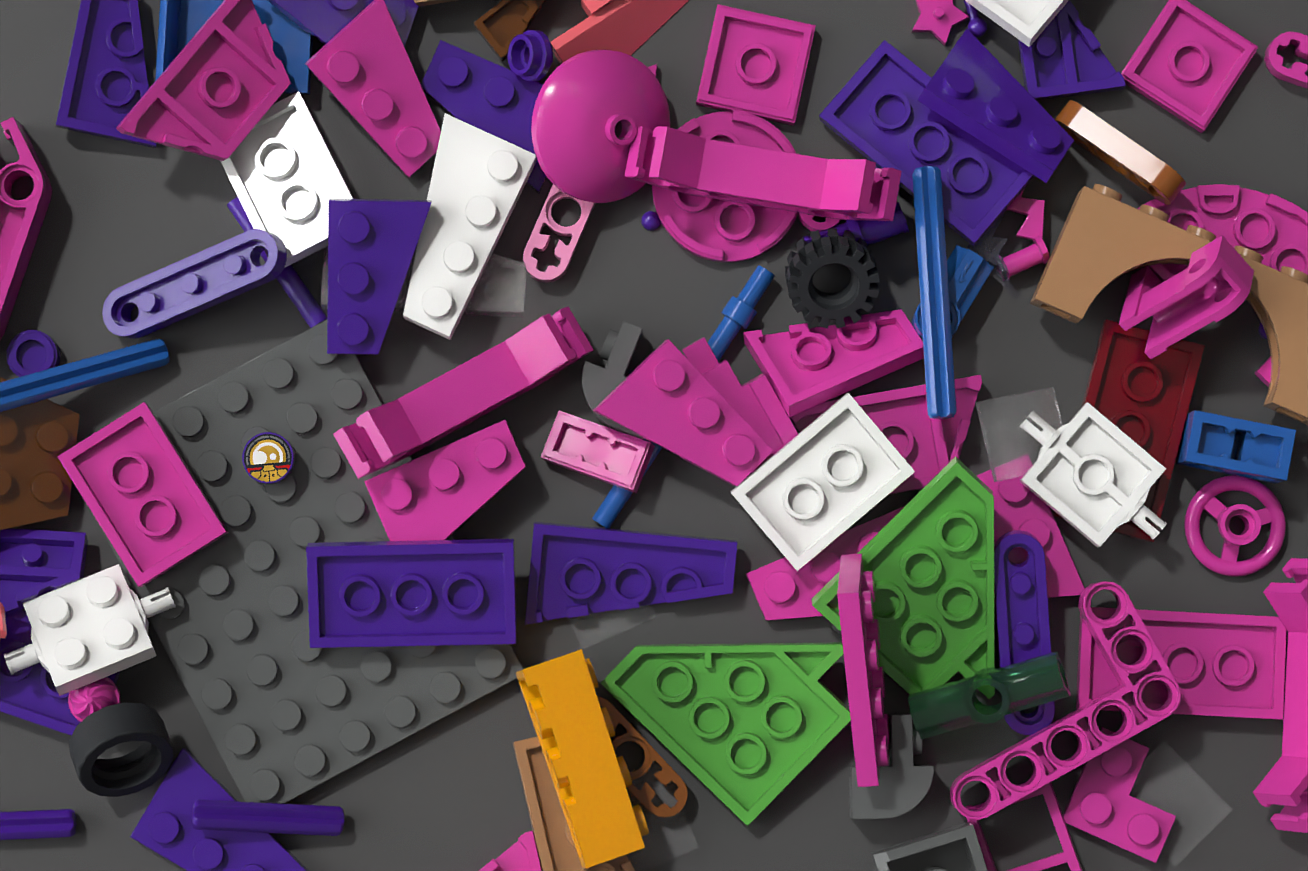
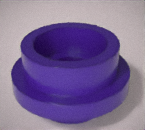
M528 30L523 34L515 36L508 48V63L512 72L520 75L527 81H539L547 74L553 62V49L546 34L538 30Z

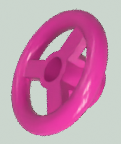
M1230 475L1210 481L1194 495L1186 511L1184 529L1189 548L1201 564L1218 574L1239 577L1260 571L1277 556L1285 538L1286 522L1279 500L1268 487L1255 479ZM1226 491H1243L1255 496L1265 508L1255 511L1252 507L1245 504L1226 507L1215 496ZM1203 509L1218 521V530L1224 539L1220 558L1206 547L1201 537L1200 518ZM1233 516L1240 517L1244 522V531L1240 535L1233 534L1229 529V521ZM1270 523V535L1263 549L1252 558L1237 561L1239 547L1254 541L1260 533L1261 525Z

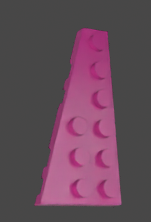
M1027 454L976 475L993 491L994 545L1002 535L1010 531L1022 530L1033 534L1040 541L1045 554L1048 598L1081 595L1085 588L1050 507L1020 482L1022 477L1032 467ZM904 507L843 532L798 571L784 557L746 573L765 621L823 616L812 606V598L840 571L841 555L857 554ZM1015 547L1009 552L1008 559L1015 564H1020L1026 560L1028 552L1022 547Z

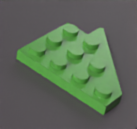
M955 456L857 553L862 554L864 571H873L874 619H878L880 630L879 667L883 666L884 672L922 706L958 671L988 699L995 694L993 491ZM838 572L812 598V606L841 631L837 597Z
M842 642L637 645L601 682L632 715L747 826L851 721L850 709L819 680L844 654Z

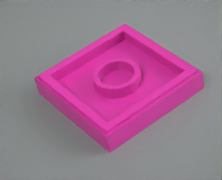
M1168 0L1121 74L1126 85L1202 133L1255 54L1258 46L1186 0Z
M717 4L696 105L723 111H742L765 120L794 126L816 25Z

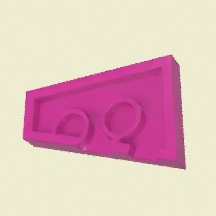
M902 309L861 315L862 319L855 323L851 317H845L846 327L837 328L836 325H830L828 328H809L808 323L789 325L788 332L762 335L761 330L743 332L744 344L761 372L768 379L788 416L792 417L923 359V341Z
M669 339L665 340L593 410L599 415L633 431V433L656 443L733 486H738L774 451Z
M503 420L364 482L390 541L447 540L464 522L487 504L527 467L507 421Z

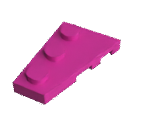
M374 0L314 54L305 65L407 177H410L437 152L441 131L384 0Z

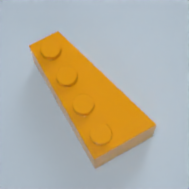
M580 649L515 672L581 866L587 869L645 848L642 836L649 834L648 826L640 805L633 807L631 805L626 787L632 785V780L623 756L616 757L610 739L615 736L614 727L606 707H600L595 688L599 687L590 659H585L583 651Z

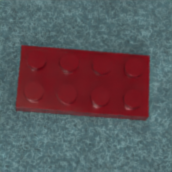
M1106 319L1103 322L1082 407L1088 402L1166 468L1150 487L1144 502L1147 508L1161 518L1205 345L1181 339L1169 346L1167 351L1150 359L1144 353L1150 331L1137 327L1124 331L1118 322ZM1054 511L1053 517L1063 519L1059 514H1057ZM1131 520L1118 526L1113 531V533L1151 543L1155 541V538L1152 540L1148 534Z

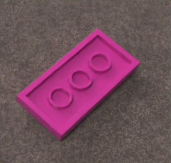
M862 554L841 555L837 597L858 787L879 786L880 767L889 766L888 744H890V728L888 714H884L883 697H885L883 666L879 667L878 619H874L873 571H864Z
M1091 607L1094 615L1102 620L1110 618L1117 609ZM1137 610L1179 685L1181 699L1176 711L1172 714L1283 720L1287 629L1279 617ZM1081 614L1076 709L1120 686L1082 619ZM1126 635L1118 641L1116 653L1121 662L1130 665L1139 660L1142 654V646L1136 637ZM1158 680L1150 681L1144 686L1142 700L1147 708L1155 710L1165 704L1168 694L1166 687ZM1113 705L1105 706L1101 709L1105 711H1120Z

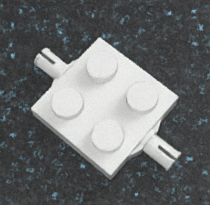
M1088 402L1083 405L1069 423L1057 430L1036 414L1034 410L1021 423L1019 427L1024 429L1043 446L1040 449L1037 461L1022 477L1020 482L1096 547H1101L1118 526L1129 520L1148 534L1152 540L1160 533L1158 530H1163L1166 526V522L1144 505L1150 487L1166 468Z
M119 564L24 602L23 606L32 626V644L3 655L11 675L40 662L42 667L50 673L59 696L156 657L148 636L149 622L147 618L171 608H176L168 587L139 599L137 594L128 587Z

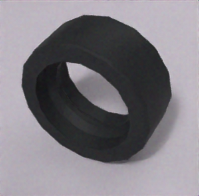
M124 702L106 706L88 715L79 723L69 739L70 756L78 780L87 791L99 796L120 797L137 793L160 779L166 773L173 760V746L163 719L155 709L142 703ZM145 741L135 751L122 757L98 759L103 752L119 743Z

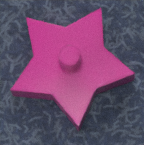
M915 0L920 16L912 32H931L945 46L951 27L967 20L969 16L955 7L953 0Z

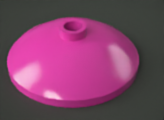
M591 50L579 53L563 62L552 72L542 86L532 115L531 133L534 152L547 178L565 194L587 202H614L638 191L646 183L625 177L630 143L636 136L637 126H643L653 131L658 126L670 127V111L664 90L656 76L646 65L622 52ZM621 121L622 132L619 137H616L615 126Z

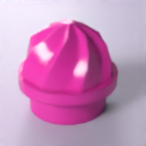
M108 677L73 690L68 695L69 709L80 722L88 715L106 706L120 704L119 689Z

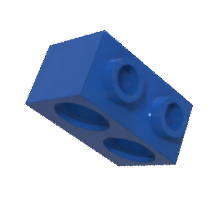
M1194 410L1187 414L1176 464L1275 484L1286 481L1288 477L1296 430Z

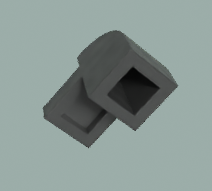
M623 321L619 332L610 329L602 347L599 358L607 360L605 368L585 361L582 373V387L591 412L601 423L608 428L644 440L643 437L633 433V431L593 411L627 378V371L643 334L642 328Z
M888 714L890 728L889 766L880 767L879 786L858 787L856 766H849L850 818L886 819L897 817L915 808L927 794L932 783L934 766L913 765V755H922L921 724H912L911 714Z

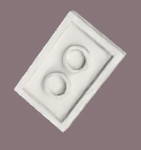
M299 91L273 104L230 157L221 161L253 228L273 233L283 241L287 251L285 267L328 246L329 198L354 199ZM265 249L264 251L268 257V251Z
M846 393L731 491V494L798 571L915 471L853 397Z

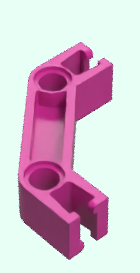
M14 117L0 123L7 140L13 139L19 154L17 162L7 164L0 170V340L8 325L52 195L50 180L23 125ZM31 176L34 182V189L31 195L23 200H14L11 193L13 183L19 177Z
M637 126L636 136L630 143L625 177L679 193L833 219L893 221L902 171L894 168H875L876 162L866 159H825L705 139L670 127L658 126L653 131L643 126Z
M569 306L562 308L552 316L549 313L540 317L504 342L408 394L366 411L356 419V423L342 427L333 435L359 479L413 455L539 386L592 352L593 348Z
M1291 558L1282 571L1287 578L1293 577L1296 583L1271 582L1263 591L1288 631L1282 756L1256 787L1253 794L1264 807H1270L1272 804L1285 805L1280 814L1275 813L1270 819L1277 830L1308 833V558Z

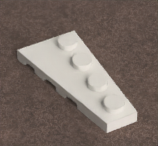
M446 113L444 115L427 200H431L432 203L418 240L403 317L405 320L451 340L535 166L537 158L535 154Z

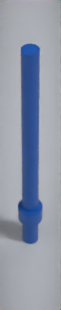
M760 265L757 266L738 297L732 296L721 312L724 315L723 320L707 342L718 362L741 327L747 329L757 314L754 310L755 306L775 277L773 273ZM652 441L648 442H651L655 447L645 473L663 448ZM613 485L592 519L609 529L633 492Z

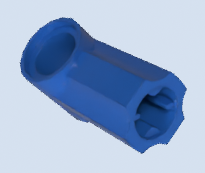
M958 245L955 246L947 259L952 337L994 269L983 257L970 249H965ZM920 303L914 312L911 324L923 341Z

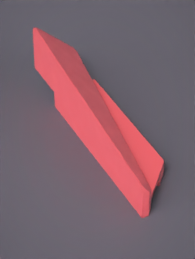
M581 0V7L588 18L550 42L553 54L560 64L579 53L591 50H612L631 56L689 0Z

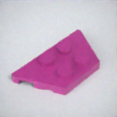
M224 0L116 129L121 134L221 161L228 159L291 84L282 61L274 54L273 40L266 23H261L252 0Z
M981 375L954 379L956 414L948 419H933L928 416L926 384L853 397L915 471L888 495L923 489L955 456L959 459L970 426V419L977 395L982 385ZM838 400L823 402L789 418L798 431L802 432Z

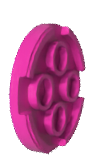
M733 110L706 114L691 119L677 129L705 139L796 154L792 144L778 128L761 117L742 111ZM652 185L655 209L667 233L688 252L711 261L740 262L762 255L786 236L798 215L797 212L689 195Z

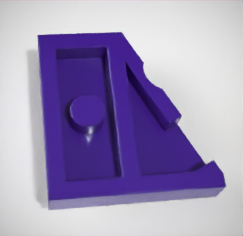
M1070 0L1030 47L1018 39L1024 86L1036 101L1122 90L1125 87L1124 77L1113 68L1100 49L1101 44L1092 31L1086 28L1079 19V13Z
M11 528L0 530V602L5 608V616L25 609L23 603L83 579L88 539L85 532Z

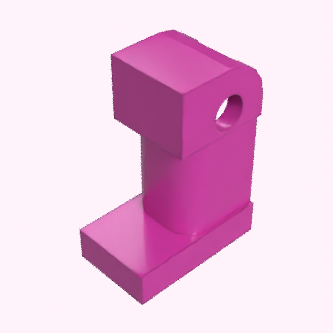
M1222 235L1193 252L1189 267L1164 282L1148 266L1132 274L1119 325L1126 331L1153 316L1144 352L1152 359L1167 351V348L1211 322H1218L1234 312L1248 297L1254 270Z

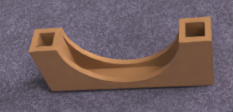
M1094 184L1093 189L1084 186L1075 198L1030 304L1077 324L1083 319L1088 307L1100 291L1119 276L1135 269L1157 264L1189 266L1191 254L1217 237L1213 233L1194 225H1188L1187 229L1184 230L1168 223L1170 216L1152 206L1142 204L1138 210L1120 202L1123 197L1122 194L1109 187ZM1236 245L1234 249L1254 270L1251 289L1246 300L1258 315L1264 327L1270 348L1271 378L1268 394L1263 406L1308 425V275L1287 266H1282L1280 271L1262 264L1264 257L1261 254Z

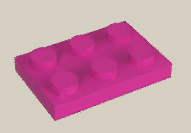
M146 402L138 405L57 456L138 587L145 586L228 533Z

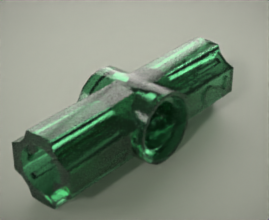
M1057 651L998 669L993 667L983 668L971 677L910 694L908 702L915 729L918 731L921 739H925L976 723H995L1007 714L1069 697L1070 690L1062 661ZM982 685L994 686L1000 691L1002 701L993 706L985 705L978 700L975 690Z

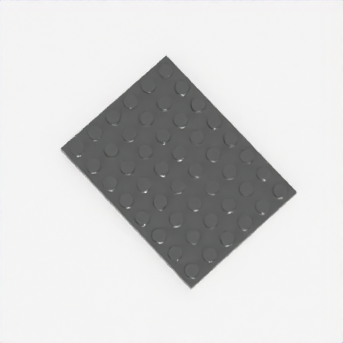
M327 320L153 412L227 529V534L143 587H138L106 536L139 599L168 587L176 608H171L151 616L149 620L245 802L284 804L517 679L515 672L523 670L511 644L310 648L307 544L390 541L364 481L412 461L409 456L393 465L359 479L357 478L333 433L342 427L356 423V419L360 415L383 404L356 354H327ZM264 432L276 433L287 439L292 445L295 452V465L291 474L285 480L276 484H263L251 478L246 472L242 461L243 450L247 442L257 434ZM451 535L447 540H455V539H454V537Z

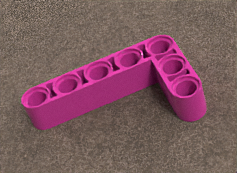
M1106 581L1090 584L1082 591L1079 597L1078 608L1082 619L1120 686L960 774L950 787V799L954 808L961 815L974 820L989 817L1167 718L1176 711L1181 699L1179 685L1128 594L1118 584ZM1100 590L1111 592L1117 602V609L1114 615L1105 620L1096 617L1090 607L1093 595ZM1126 635L1136 637L1142 646V654L1139 660L1130 665L1121 662L1116 653L1118 641ZM1158 680L1166 687L1168 693L1167 700L1162 707L1151 710L1143 703L1142 690L1148 682ZM1113 705L1120 710L1123 721L1116 733L1106 735L1098 729L1096 718L1103 707ZM1067 730L1076 736L1078 748L1071 758L1062 760L1056 758L1052 753L1051 741L1058 732ZM1026 756L1032 763L1033 774L1026 783L1020 785L1012 784L1007 779L1006 766L1013 757ZM971 781H980L985 784L988 790L986 803L981 808L975 810L964 807L960 799L963 786Z

